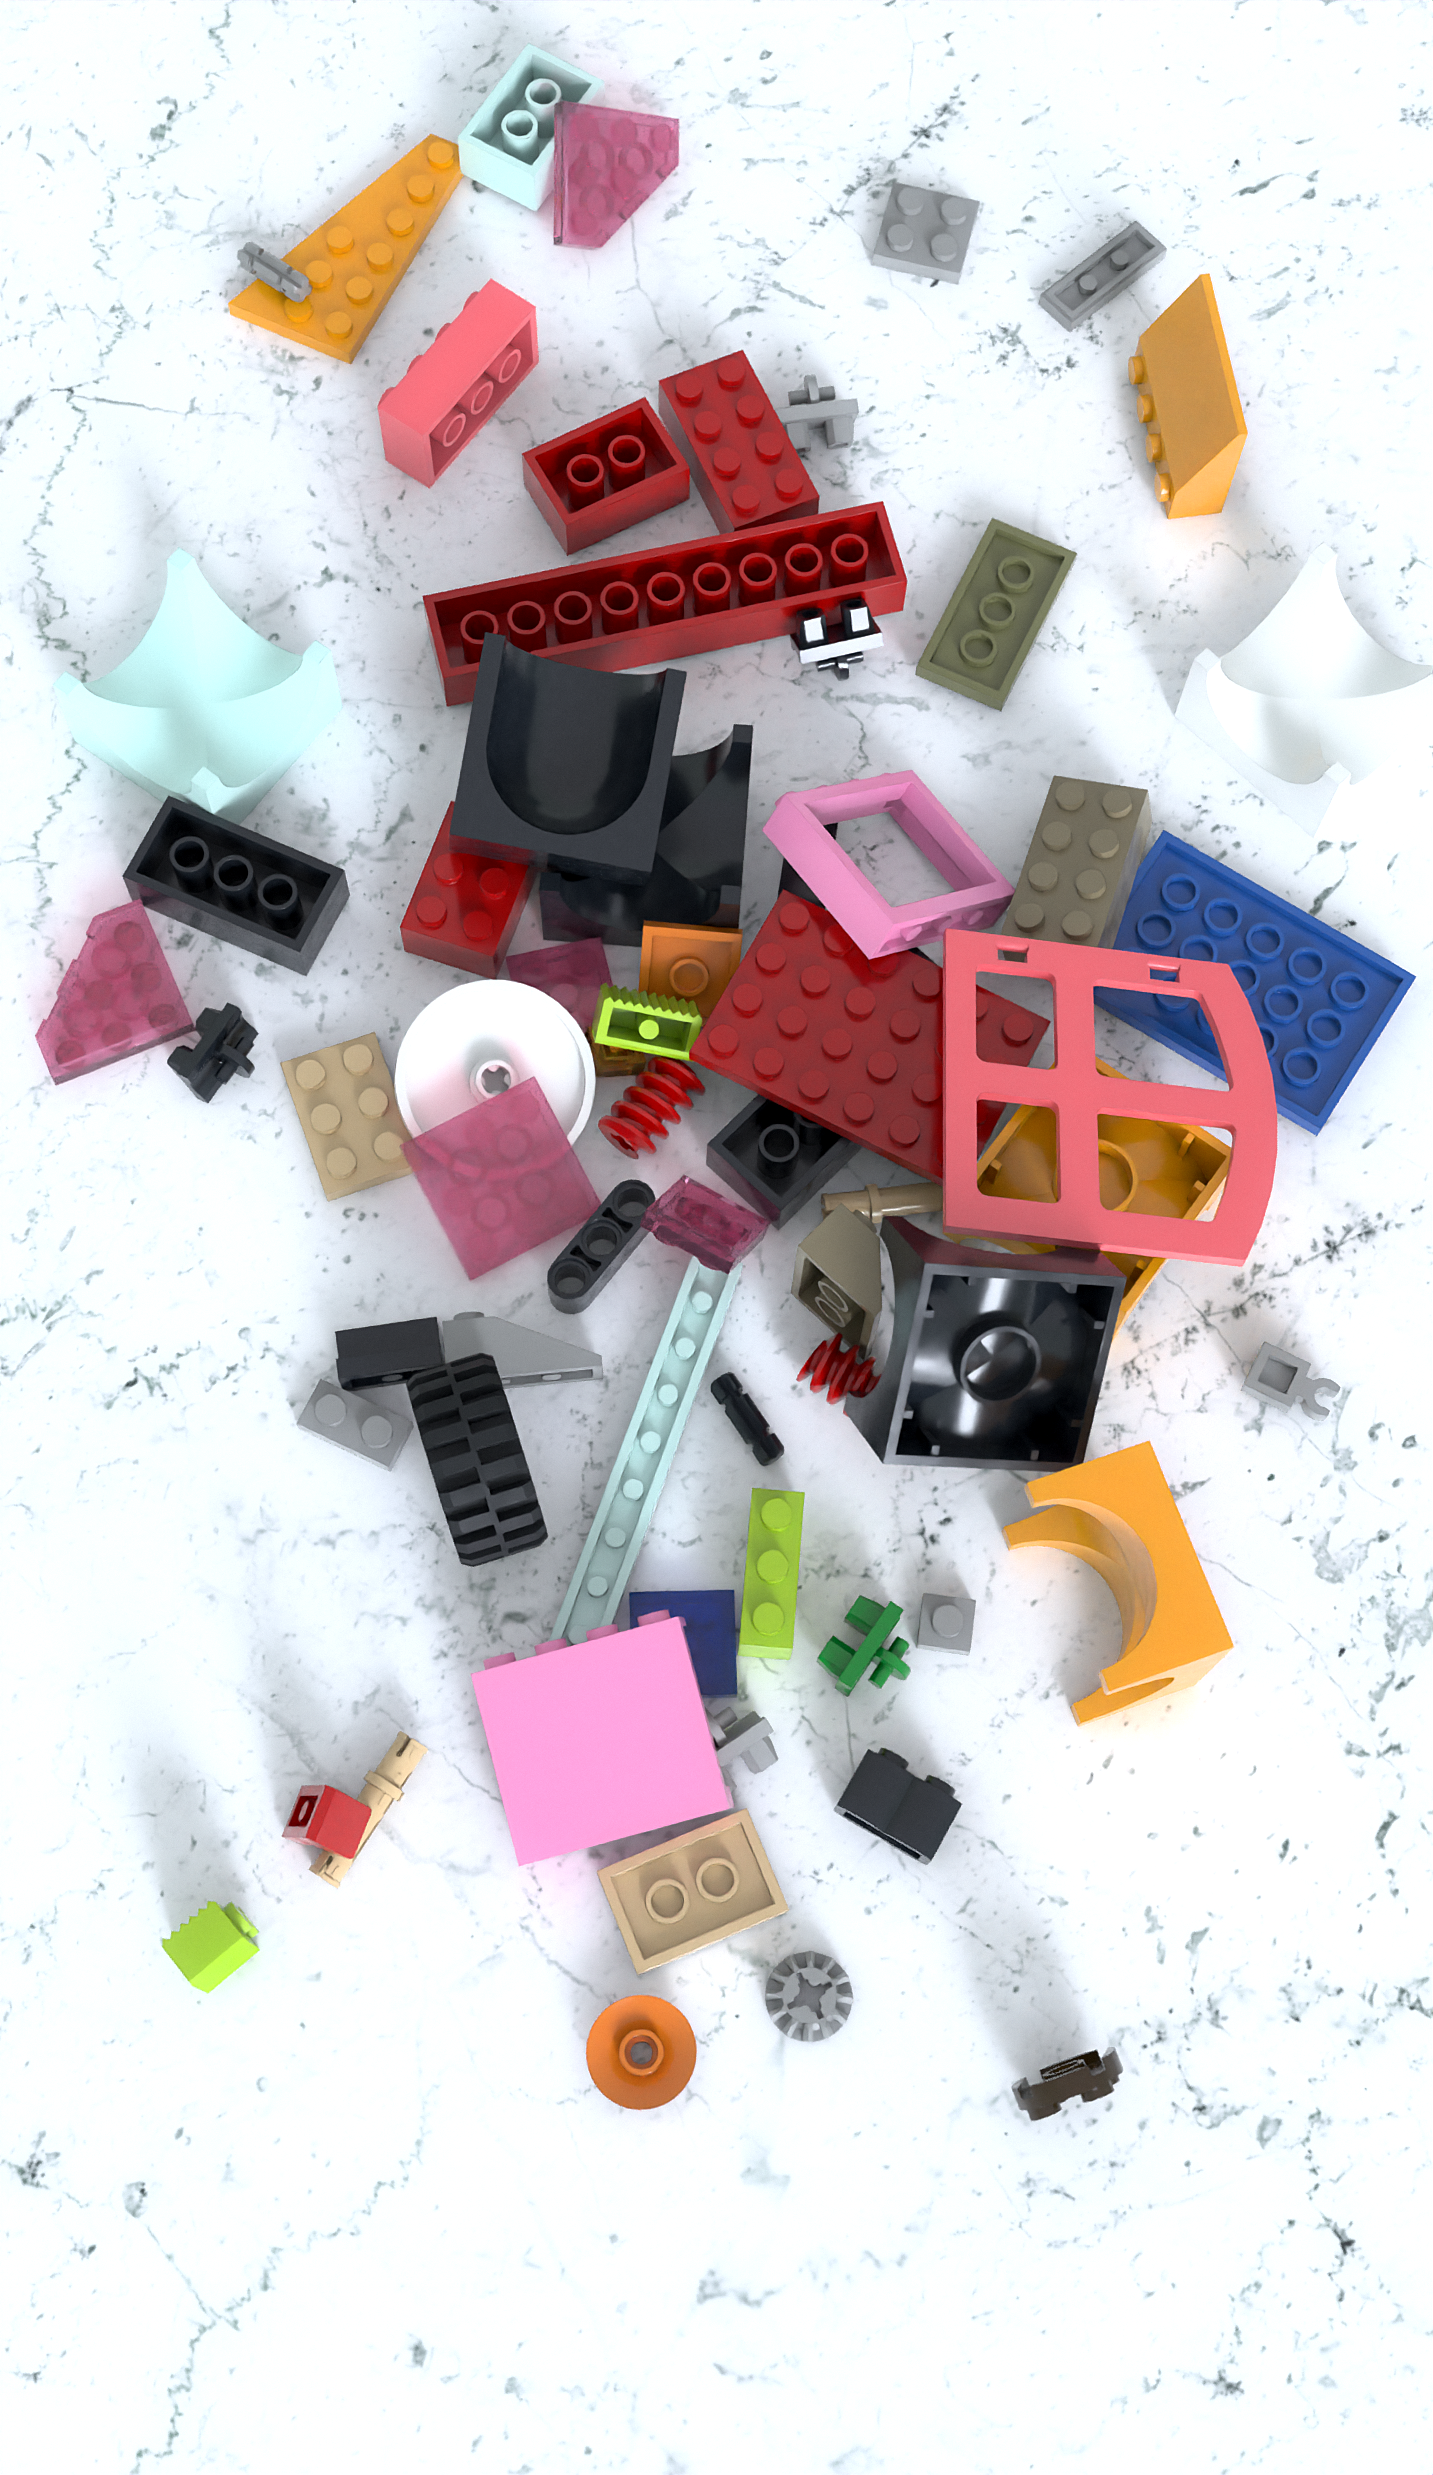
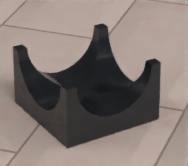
M734 724L730 735L717 746L693 754L672 756L652 873L643 887L546 869V872H541L539 895L543 940L642 947L644 921L739 929L753 725Z
M883 1215L880 1237L884 1241L889 1253L895 1292L894 1324L890 1350L883 1373L872 1392L869 1394L868 1392L847 1391L844 1411L883 1464L1041 1472H1059L1082 1464L1127 1277L1099 1250L1055 1245L1056 1250L1041 1254L991 1252L938 1238L917 1228L904 1217Z

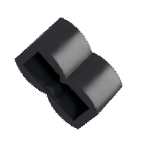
M880 1748L879 1752L876 1753L868 1749L836 1804L834 1811L851 1823L881 1838L902 1853L928 1865L962 1806L961 1802L953 1798L956 1792L955 1789L941 1779L931 1775H927L925 1781L914 1776L906 1770L909 1763L891 1750Z

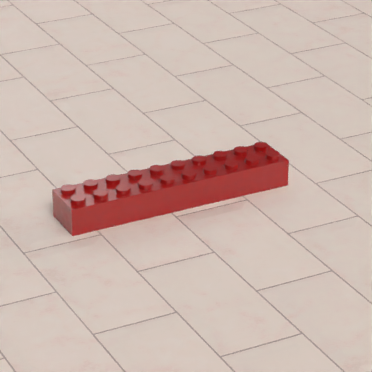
M879 501L422 597L431 646L446 706L449 707L473 701L485 632L506 636V639L519 649L545 659L586 669L615 672L796 633V613L813 607L823 610L826 626L841 623L840 603L853 598H864L872 617L903 611L908 580L884 502Z

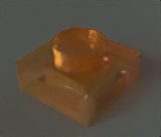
M592 1026L587 1027L585 1037L593 1056L595 1078L632 1076L644 1071L647 1062L643 1052L594 1043Z

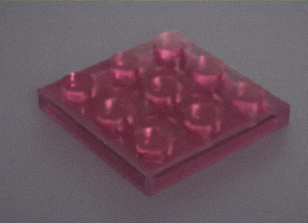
M535 1076L399 1146L469 1281L589 1219L601 1205Z

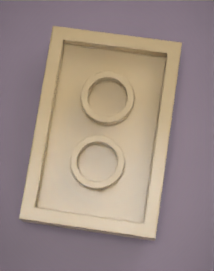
M375 1032L280 1063L328 1202L423 1170L413 1138L401 1119L396 1103L394 1085Z
M747 1808L597 1871L598 1878L637 1976L789 1911Z

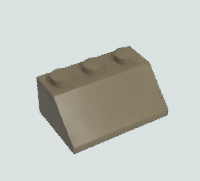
M840 1203L798 1245L791 1294L834 1334L838 1332L843 1334L842 1341L849 1348L855 1344L859 1345L858 1356L864 1361L872 1352L882 1313L880 1238L876 1235L877 1228L865 1214L858 1210L852 1213Z

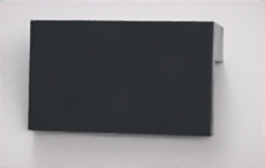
M437 1317L335 1331L338 1359H336L338 1380L341 1388L348 1392L404 1384L414 1373L443 1364Z

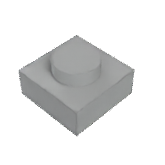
M924 1593L922 1596L916 1648L968 1656L971 1650L976 1600Z

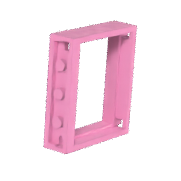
M913 770L892 774L884 773L876 777L861 780L853 779L846 783L830 786L822 785L815 789L800 792L790 791L782 795L774 803L777 808L762 829L868 959L943 940L946 928L975 932L993 927L1011 904L1015 892L1012 885ZM889 812L956 892L891 907L823 825Z

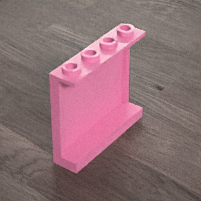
M668 1609L638 1617L639 1627L619 1632L617 1624L599 1627L586 1632L587 1642L569 1647L565 1638L545 1642L534 1646L536 1656L516 1661L514 1652L483 1660L485 1670L471 1674L519 1866L735 1807L730 1787L725 1786L683 1628V1626H686L684 1617L670 1618Z

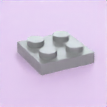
M893 182L874 249L872 265L959 285L980 201Z

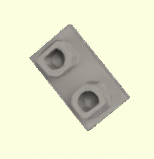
M815 375L804 376V390L789 391L788 399L790 406L806 405L775 409L797 454L809 452L811 449L809 429H825L827 449L835 450L851 447L854 436V422L859 413L857 398L820 403L822 401L835 400L834 386L818 388Z
M705 1707L725 1786L730 1787L731 1793L737 1786L724 1767L727 1763L740 1755L753 1774H757L778 1761V1756L768 1736L774 1730L764 1716L760 1718L755 1711H752L731 1727L722 1731L738 1720L733 1710L727 1707L713 1717Z

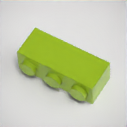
M752 1488L738 1656L790 1660L805 1492Z

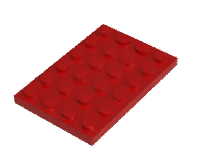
M783 889L690 1049L689 1059L943 1187V968L908 950L868 959L829 911ZM976 984V1054L978 1058L984 1062L1028 1067L1046 1035L1051 1021ZM977 1100V1161L1003 1115L1008 1102Z

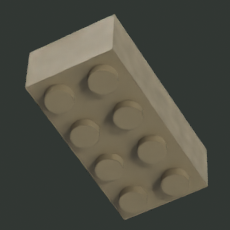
M1054 775L1000 935L1113 949L1152 826L1148 790ZM1003 951L1006 961L1024 963L1025 953Z

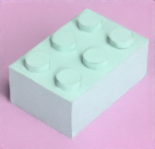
M528 43L457 137L461 173L537 212L605 119V81Z

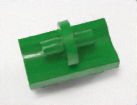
M860 1595L847 1613L844 1622L866 1636L865 1640L858 1650L855 1651L835 1636H832L817 1658V1663L837 1680L836 1690L848 1697L871 1662L875 1663L877 1667L868 1681L879 1689L883 1687L890 1675L903 1681L907 1679L911 1669L901 1658L910 1644L897 1636L888 1650L882 1648V1645L899 1622L904 1609L892 1601L885 1608Z

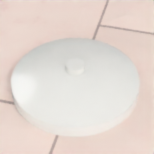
M482 980L471 982L451 989L437 997L422 1010L407 1030L401 1042L395 1063L394 1092L401 1119L413 1140L422 1151L442 1167L456 1174L477 1180L506 1181L531 1175L555 1162L566 1153L583 1131L591 1113L595 1097L596 1078L593 1056L586 1037L575 1019L564 1007L547 994L533 987L513 981Z

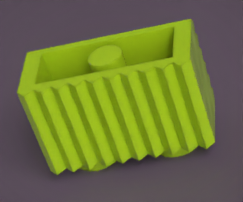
M606 982L600 986L591 1030L595 1040L594 1043L692 1062L689 1059V1051L700 1034L703 1020L694 1000L687 1003L684 998L677 1001L675 996L668 999L665 994L660 997L655 992L648 995L646 990L638 993L636 988L629 992L626 986L619 989L615 984L610 988Z
M207 1901L206 1909L198 1908V1916H189V1924L180 1923V1931H171L170 1939L162 1938L161 1947L193 1987L210 1993L260 1950L252 1940L259 1931L240 1907L237 1908L232 1901L225 1907H222L217 1902Z

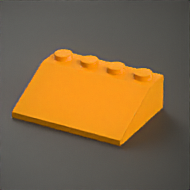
M1210 273L1200 274L1139 337L1135 356L1129 357L1128 361L1131 385L1137 384L1139 391L1137 398L1138 420L1141 424L1146 423L1148 431L1145 443L1147 459L1149 463L1155 462L1157 471L1154 480L1155 495L1158 502H1164L1167 519L1222 512L1248 435Z

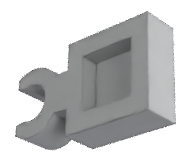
M1264 1342L1240 1391L1286 1413L1291 1409L1295 1401L1301 1404L1304 1413L1308 1417L1317 1421H1324L1329 1415L1330 1410L1316 1402L1315 1394L1324 1393L1334 1398L1339 1393L1341 1387L1333 1380L1327 1378L1312 1380L1306 1377L1311 1363Z

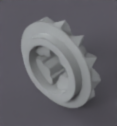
M807 1951L790 1955L775 1967L767 1982L765 2002L771 2020L782 2033L798 2041L815 2042L832 2036L844 2025L851 2011L853 1994L848 1974L832 1957ZM800 1974L803 1981L807 1980L811 1987L818 1985L822 1987L829 1983L830 1988L825 1990V1994L818 1999L819 2006L821 2007L819 2009L822 2015L821 2019L807 2005L795 2006L789 2010L787 2005L794 2002V1998L800 1994L798 1986L800 1982L796 1975Z

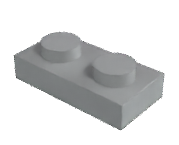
M322 1379L319 1380L296 1423L300 1430L391 1472L414 1428L412 1421Z

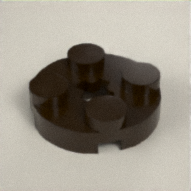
M1108 2047L1102 2058H1100L1098 2050L1065 2059L1039 2070L1043 2079L1042 2082L1029 2086L1025 2077L1014 2083L1011 2089L1019 2110H1027L1030 2120L1036 2121L1058 2113L1062 2110L1061 2103L1077 2095L1081 2096L1083 2103H1087L1111 2094L1115 2091L1113 2085L1120 2081L1118 2076L1124 2069L1115 2047Z

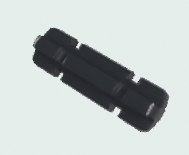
M727 1372L711 1383V1393L720 1405L725 1404L726 1410L724 1412L745 1443L753 1445L752 1453L760 1465L767 1466L777 1461L784 1454V1446L775 1433H769L770 1425L748 1393H742L743 1386L735 1374Z

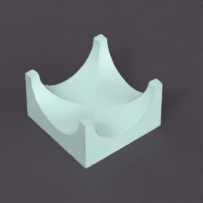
M178 547L167 559L168 580L158 613L147 633L132 653L119 666L102 678L92 682L81 683L80 680L65 671L54 682L53 687L73 738L79 745L162 803L165 802L169 795L240 825L343 708L332 653L329 648L315 640L303 655H298L276 646L259 635L236 616L212 590L201 574L195 558Z

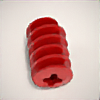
M655 1056L650 1059L647 1066L648 1071H642L636 1076V1086H629L623 1091L624 1101L618 1100L612 1104L610 1110L612 1116L605 1115L598 1121L601 1133L627 1157L639 1159L637 1154L639 1149L649 1154H654L657 1149L649 1137L654 1135L663 1140L669 1137V1132L662 1124L663 1120L674 1125H679L681 1122V1117L674 1107L677 1105L683 1109L691 1110L694 1104L686 1093L691 1091L699 1096L705 1094L706 1088L695 1072L680 1059L665 1056Z
M840 1332L827 1341H822L808 1358L796 1378V1381L801 1382L813 1374L810 1382V1391L815 1394L829 1386L826 1402L832 1406L846 1398L847 1391H861L870 1394L882 1373L878 1376L873 1374L877 1360L876 1357L871 1356L861 1364L856 1362L860 1349L859 1345L855 1344L845 1352L839 1350L843 1339V1334ZM843 1408V1414L849 1417Z

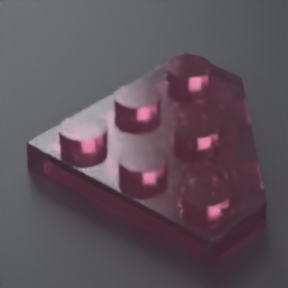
M568 101L554 104L555 246L595 250L601 248L679 165V119Z
M141 899L93 917L86 931L87 939L77 959L72 960L56 992L58 998L47 1020L43 1019L35 1035L56 1086L196 1031Z

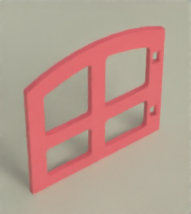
M946 928L943 934V1232L1242 1267L1260 1231L1272 1192L1277 1158V1107L1273 1077L1264 1041L1249 1002L1230 966L1222 963ZM998 950L1025 953L1024 963L998 960ZM1150 970L1176 973L1177 977L1175 982L1150 979ZM984 971L1045 979L1052 984L1054 1069L1047 1070L990 1063L978 1058L976 1054V972ZM1102 986L1196 999L1200 1003L1213 1032L1223 1061L1230 1091L1201 1089L1100 1075L1096 1070L1093 987ZM984 1099L1048 1107L1054 1111L1056 1115L1057 1203L993 1197L979 1192L977 1188V1100ZM1097 1115L1124 1116L1222 1128L1229 1131L1233 1138L1229 1167L1223 1193L1213 1220L1206 1222L1105 1209L1100 1203Z

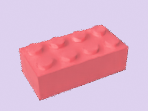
M490 279L479 292L475 291L468 297L462 312L451 324L446 323L442 326L432 346L424 355L416 356L410 363L407 373L395 388H388L380 398L378 413L387 462L429 489L539 363L536 306L493 279Z

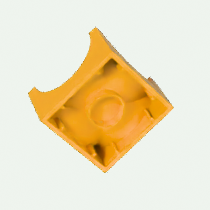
M1095 1056L1096 1070L1100 1075L1130 1080ZM1055 1061L1048 1070L1055 1068ZM1025 1104L1019 1107L977 1163V1188L980 1193L986 1196L1035 1202H1058L1056 1115L1052 1109ZM1107 1114L1097 1115L1100 1203L1105 1209L1197 1220L1205 1210H1209L1224 1187L1231 1147L1198 1125ZM942 1232V1234L957 1244L968 1238L980 1239L1001 1246L1014 1254H1041L1056 1250L1055 1245ZM1099 1250L1127 1277L1112 1342L1169 1258Z
M1150 1440L1026 1483L1024 1489L1032 1508L1042 1505H1057L1003 1527L1001 1532L1008 1550L1029 1546H1043L1063 1550L1075 1555L1094 1568L1106 1581L1117 1601L1121 1614L1123 1634L1117 1663L1098 1673L1102 1684L1101 1687L1086 1698L1073 1703L1070 1707L1078 1727L1194 1686L1234 1648L1230 1634Z

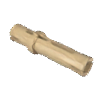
M934 1182L878 1188L876 1184H867L864 1190L833 1194L822 1193L821 1204L825 1206V1208H821L822 1217L824 1220L840 1203L852 1213L855 1210L862 1212L873 1224L881 1223L883 1215L901 1216L943 1211V1187Z
M401 1731L398 1732L397 1738L374 1772L369 1770L363 1778L367 1781V1784L356 1800L370 1807L371 1816L353 1859H346L322 1850L315 1863L310 1866V1871L337 1889L339 1888L340 1882L393 1801L400 1802L405 1793L401 1789L423 1755L428 1752L425 1746L413 1738H409L407 1734Z

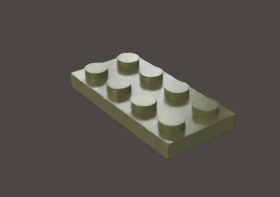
M992 518L917 664L915 675L1002 711L1075 564L1077 553Z

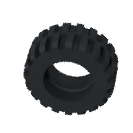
M477 1353L414 1373L407 1380L406 1387L439 1499L461 1564L476 1567L541 1546L548 1538L546 1525L493 1356Z

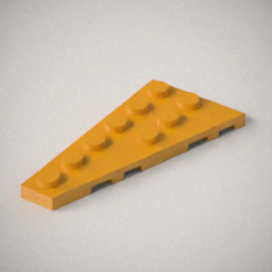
M430 134L280 259L293 267V270H297L308 277L312 291L310 295L305 296L303 302L291 300L285 296V293L277 291L258 278L228 303L230 315L352 364L463 177L460 170L458 144Z

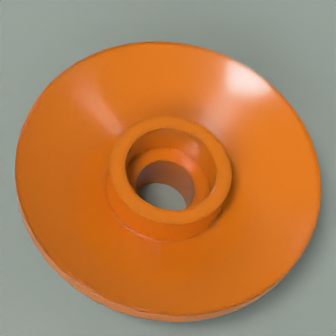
M649 1995L629 1996L608 2006L594 2022L586 2045L587 2066L596 2087L606 2098L615 2104L633 2110L654 2109L676 2098L691 2079L697 2057L695 2036L686 2017L671 2003ZM640 2042L648 2044L652 2049V2057L645 2064H637L631 2058L632 2047Z

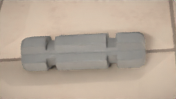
M248 242L243 249L238 250L237 259L240 260V265L243 269L251 274H256L257 278L277 291L285 293V296L291 300L303 302L305 296L311 294L312 286L309 284L307 276L297 270H293V267L271 253L264 252V249L257 244Z

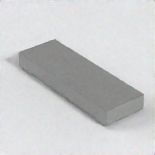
M1134 221L1040 295L1039 305L1070 333L1165 258L1167 248L1139 222Z

